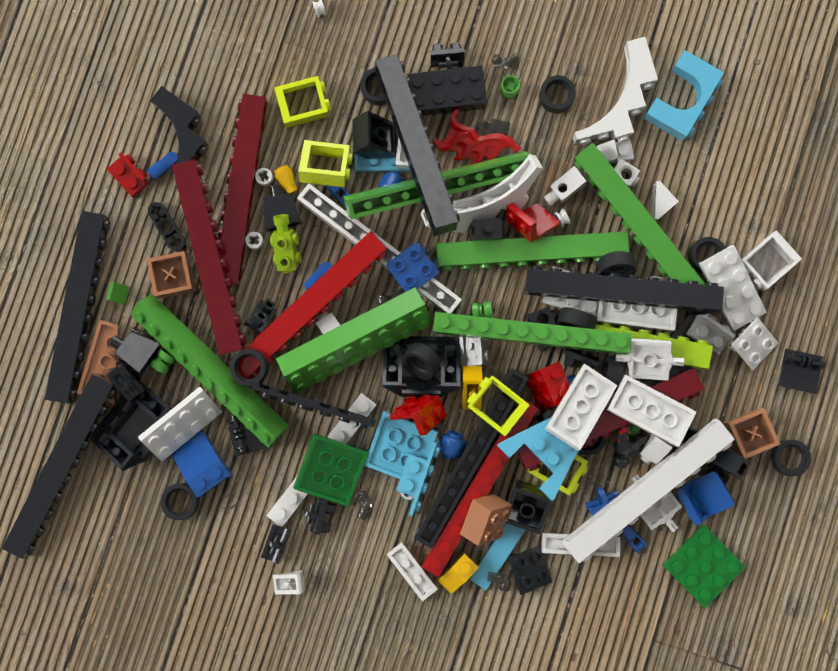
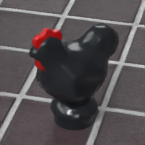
M627 429L619 431L613 444L616 453L613 454L612 462L615 466L619 468L627 467L630 463V458L635 456L641 446L647 443V437L643 433L630 436V431Z

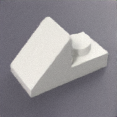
M611 140L596 146L610 164L618 163L620 159L624 161L634 159L631 140L616 143L615 140Z

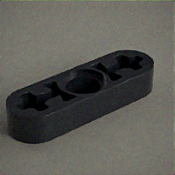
M159 202L151 203L148 207V214L166 244L174 252L183 251L186 247V240L167 209ZM155 207L161 209L159 212L163 219L160 220L159 216L153 214ZM166 222L172 224V229L169 232H163L162 225ZM174 235L178 241L181 240L179 242L180 246L178 248L172 246L174 241L171 237L167 239L168 236Z

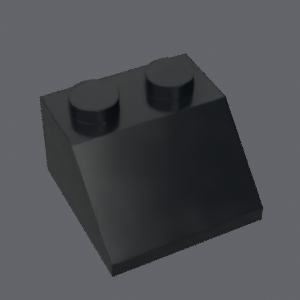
M366 111L352 119L354 154L366 159L396 157V129L392 121L370 111Z
M517 479L509 501L512 505L511 515L506 523L541 534L551 500L538 486Z

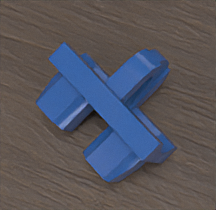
M601 486L595 488L598 498L585 503L587 510L591 515H595L619 495L618 491L615 490L605 494Z

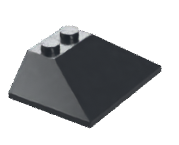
M410 336L394 343L391 347L384 348L382 387L401 397L439 395V398L460 389V338ZM412 344H424L434 350L439 356L441 366L431 379H420L410 373L404 366L402 356Z
M138 378L136 379L145 390L129 402L122 395L99 424L96 432L89 437L122 471L141 464L150 458L153 453L140 441L138 436L172 410L166 402Z

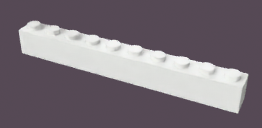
M309 183L297 197L300 204L354 245L371 231L357 219H351L344 209ZM376 235L388 248L386 251L387 256L378 263L389 271L387 263L399 255L400 252ZM434 278L417 289L421 296L444 313L452 314L462 300Z
M716 418L713 419L563 539L564 546L578 563L586 562L592 557L594 551L604 548L608 544L607 541L609 539L619 536L623 532L624 527L628 524H634L639 519V515L643 512H649L654 507V503L659 499L664 500L669 496V492L673 488L682 486L688 476L697 474L703 464L713 461L718 452L728 449L732 445L731 442L735 440L721 421Z

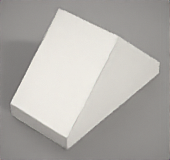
M661 181L655 182L652 194L651 216L657 221L679 202Z
M303 570L273 575L275 594H302L305 591Z

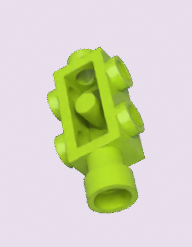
M280 214L273 217L277 230L270 236V245L274 248L273 263L277 266V271L292 273L302 263V255L300 252H297L296 245H299V236L294 234V229L288 228L290 223L288 214ZM281 240L285 242L284 246L281 245Z

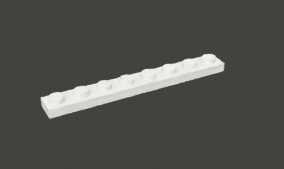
M361 393L348 411L368 417L376 407V404ZM352 420L349 423L339 421L328 435V438L347 444L359 429L356 426L357 422ZM296 478L266 515L282 527L308 495L293 488Z

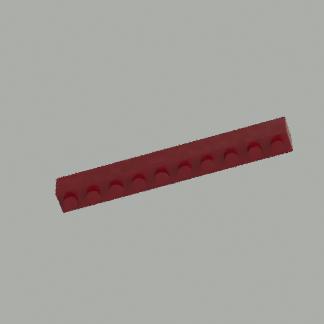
M243 94L242 99H239L238 111H240V115L235 121L237 135L233 136L232 147L235 148L234 154L230 155L229 165L232 167L231 173L227 174L226 181L229 186L228 192L225 191L224 203H226L225 210L221 212L223 225L222 229H219L218 239L221 240L223 250L221 251L222 258L226 259L228 269H226L227 277L231 278L232 285L240 286L246 236L248 235L256 183L255 174L258 170L268 104L265 96Z
M195 159L174 164L172 169L219 355L243 350L247 341L245 334H241L240 326H242L240 315L236 314L235 307H237V301L235 296L231 294L230 288H233L230 277H227V261L225 258H222L221 254L223 245L221 240L217 239L218 225L216 220L212 219L211 213L214 210L211 201L208 202L206 194H209L207 183H203V166Z
M694 368L672 377L668 381L666 380L650 387L681 404L683 403L681 399L686 397L689 400L700 395L699 391L704 389ZM608 407L604 408L583 446L586 447L595 443L593 439L599 436L601 439L611 436V431L617 428L619 431L629 428L630 422L607 411ZM525 444L516 451L524 470L529 468L530 471L541 467L540 463L542 462Z

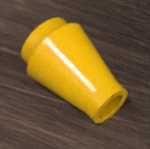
M284 165L274 171L276 174L275 178L287 193L298 190L292 168Z

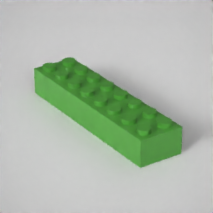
M413 288L276 358L285 379L294 392L298 393L305 391L316 383L324 381L325 378L333 374L340 373L351 365H356L364 358L373 356L384 348L391 347L394 343L410 337L411 334L426 329L433 323L417 289Z

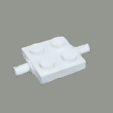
M631 338L630 353H616V362H628L629 377L668 381L672 365L684 366V358L672 357L671 341Z
M637 474L635 475V477H632L631 479L635 483L638 479H640V476ZM671 491L664 500L659 499L654 503V507L649 512H643L639 515L650 530L666 523L671 532L678 529V526L671 518L682 506Z

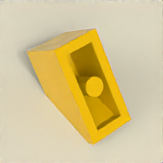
M462 366V410H470L467 407L469 405L467 400L473 392L477 394L481 390L479 385L483 381L482 366ZM482 397L475 404V407L479 410L482 407Z
M463 552L437 581L452 594L479 567Z

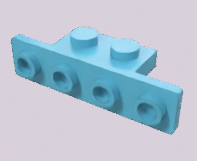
M436 440L433 442L428 459L411 453L408 454L396 491L414 497L409 516H413L416 512L419 513L422 502L420 499L422 494L425 495L429 484L426 481L428 476L431 477L435 466L432 463L434 458L439 456L441 447H438L440 441Z

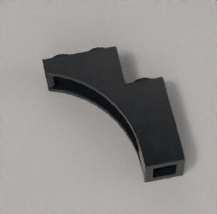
M161 86L150 101L171 120L176 130L179 142L177 164L193 159L197 160L199 156L202 157L206 153L208 146L203 138L191 131L199 125L201 116L195 109Z
M689 426L680 446L698 431ZM729 449L721 450L716 454V458L708 463L739 480L743 478L751 465L743 456Z

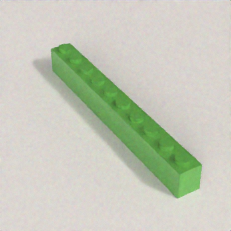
M594 143L574 157L576 160L574 162L575 166L580 172L584 170L587 173V181L592 187L595 185L600 190L598 195L604 202L607 200L612 205L610 210L616 217L618 215L621 216L624 220L622 225L628 232L630 230L633 231L636 235L633 239L640 247L642 245L645 246L648 250L645 254L652 262L656 260L660 265L657 269L664 277L668 275L670 279L679 280V283L698 281L700 285H706Z
M523 151L440 173L446 179L448 194H454L503 181L520 167L531 153ZM413 179L343 197L347 215L351 219L421 202Z
M628 231L545 236L533 242L528 241L526 238L436 243L437 265L444 272L453 271V268L461 267V270H471L474 266H480V269H490L491 265H499V268H508L510 264H518V267L529 266V263H537L538 266H542L556 261V264H567V261L575 260V263H585L586 259H594V262H598L603 255L610 252H629Z
M153 294L136 303L130 314L134 320L153 336L163 348L180 362L191 375L208 389L262 443L269 448L284 434L289 425L249 386L237 383L231 376L230 368Z
M435 312L433 327L434 334L613 354H629L632 333Z

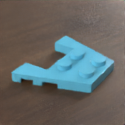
M549 418L498 443L496 446L510 458L525 444L553 473L539 487L553 501L578 451L545 430L551 419Z

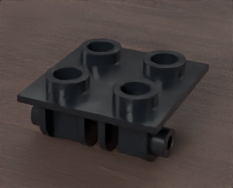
M785 348L778 386L816 394L820 371L826 365V362L822 361L823 356Z
M233 415L230 419H227L235 457L268 448L236 416Z
M541 545L518 554L509 555L508 562H510L512 573L514 574L513 578L516 581L517 590H519L520 595L552 583L544 554L541 553Z

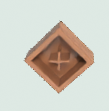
M185 251L146 259L153 295L157 299L196 291L189 254Z
M765 408L753 410L723 423L735 439L731 442L735 453L743 456L745 459L780 445Z
M495 494L473 499L460 535L477 546L500 539L504 533V525L511 515L512 505Z

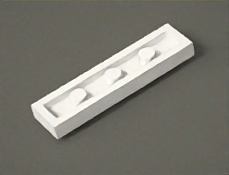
M542 533L541 553L571 554L562 542L570 534ZM612 537L607 541L608 544L604 548L597 549L592 553V556L620 557L621 537Z

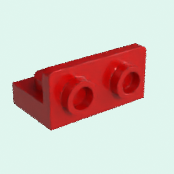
M120 152L118 154L120 157L107 170L129 195L134 198L150 184L146 179L148 175L141 167L137 169L133 165L136 162L129 154L125 156Z

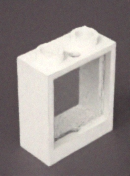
M776 230L770 233L741 260L749 277L752 279L753 285L757 289L764 291L771 287L802 258Z

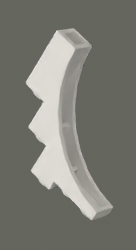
M646 37L627 41L624 47L627 62L626 79L618 102L600 121L588 128L575 132L573 135L574 144L580 143V145H585L596 138L598 140L607 139L610 137L609 135H611L612 140L618 142L630 139L629 137L632 136L634 130L629 114L630 116H637L642 113L641 111L646 106L642 90L653 88V85L658 80Z
M529 154L520 167L492 188L471 197L453 200V209L458 212L460 218L457 229L453 232L465 233L473 220L495 219L500 210H506V206L512 202L522 209L529 199L526 192L543 169L536 155ZM423 209L420 215L425 226L431 228Z

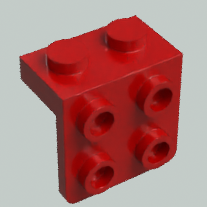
M513 202L506 206L507 223L530 242L537 240L560 225L559 220L539 204H534L523 211Z
M560 361L526 375L528 377L527 386L532 390L534 402L540 410L559 405L570 387Z
M424 395L417 398L415 396L406 398L401 406L394 408V412L389 415L390 420L413 418L419 435L423 436L427 435L447 415L439 395Z

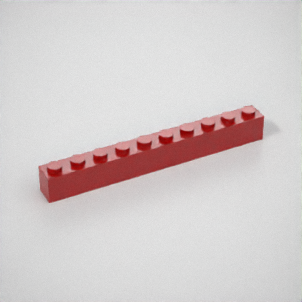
M370 231L245 349L259 350L266 356L270 365L275 360L273 356L279 352L281 354L289 347L287 343L291 339L295 341L303 334L301 330L305 326L309 328L316 322L315 317L319 313L323 315L330 309L329 304L333 300L337 302L344 296L343 291L347 287L351 289L359 281L357 278L362 273L366 275L372 270L373 267L371 265L376 260L380 262L387 256L386 251L388 248L374 232ZM245 356L240 360L238 369L244 378L252 379L260 373V363L255 357Z
M524 400L529 404V407L507 435L503 436L499 433L421 564L422 568L439 577L463 537L460 535L472 500L487 496L509 459L496 445L526 430L536 414L538 408L528 401Z

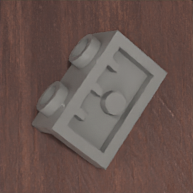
M711 314L697 315L686 334L695 341H708L709 345L713 346L712 353L720 355L727 341L734 339L736 335L731 332V328L716 322L717 319Z
M459 336L461 366L490 365L491 351L489 350L488 343L490 340Z

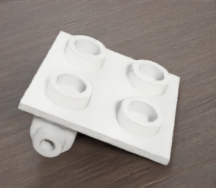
M756 318L750 322L746 329L742 330V334H738V338L730 343L731 346L729 348L733 352H737L751 370H754L777 346L778 342L760 319Z

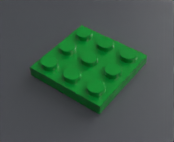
M313 433L293 488L319 498L349 506L369 452Z
M703 524L662 564L703 608H706L745 569V566Z

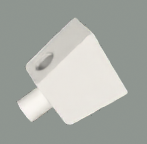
M574 166L550 185L552 191L544 196V199L550 206L558 200L563 203L586 186V180ZM562 186L567 188L564 193L559 191V188Z

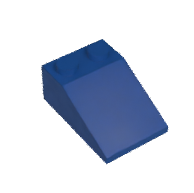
M203 429L172 453L182 475L197 498L202 497L233 475Z

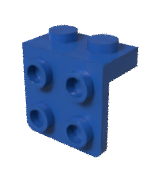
M417 242L387 263V268L405 292L413 288L418 289L432 278L436 279L439 277V266L434 260L430 261L427 257L429 253L423 245L419 246Z
M717 471L710 472L685 483L676 491L679 501L685 506L688 517L695 526L703 523L709 516L731 508L735 504Z

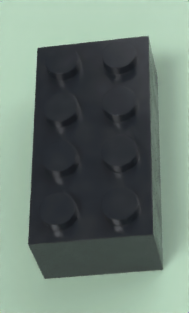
M483 65L407 74L411 84V94H415L417 110H421L422 116L453 113L456 109L460 112L486 109L487 97Z

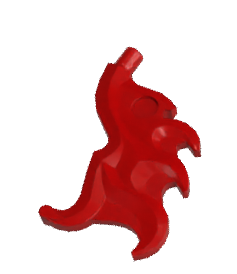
M458 109L450 117L451 127L447 137L441 141L434 138L435 146L441 151L452 150L458 153V156L453 157L454 160L472 159L473 162L468 165L482 162L485 156L487 160L495 159L505 148H511L516 154L521 149L515 143V140L509 136L499 133L479 136L477 130L460 124L457 121V116L460 113Z

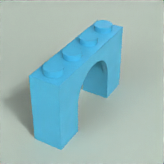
M684 50L671 72L694 86L697 93L695 106L690 109L680 110L656 98L644 117L648 122L681 141L686 137H691L695 130V127H693L696 121L699 122L705 113L702 111L704 106H709L714 98L712 95L714 89L718 90L724 81L721 79L724 72Z

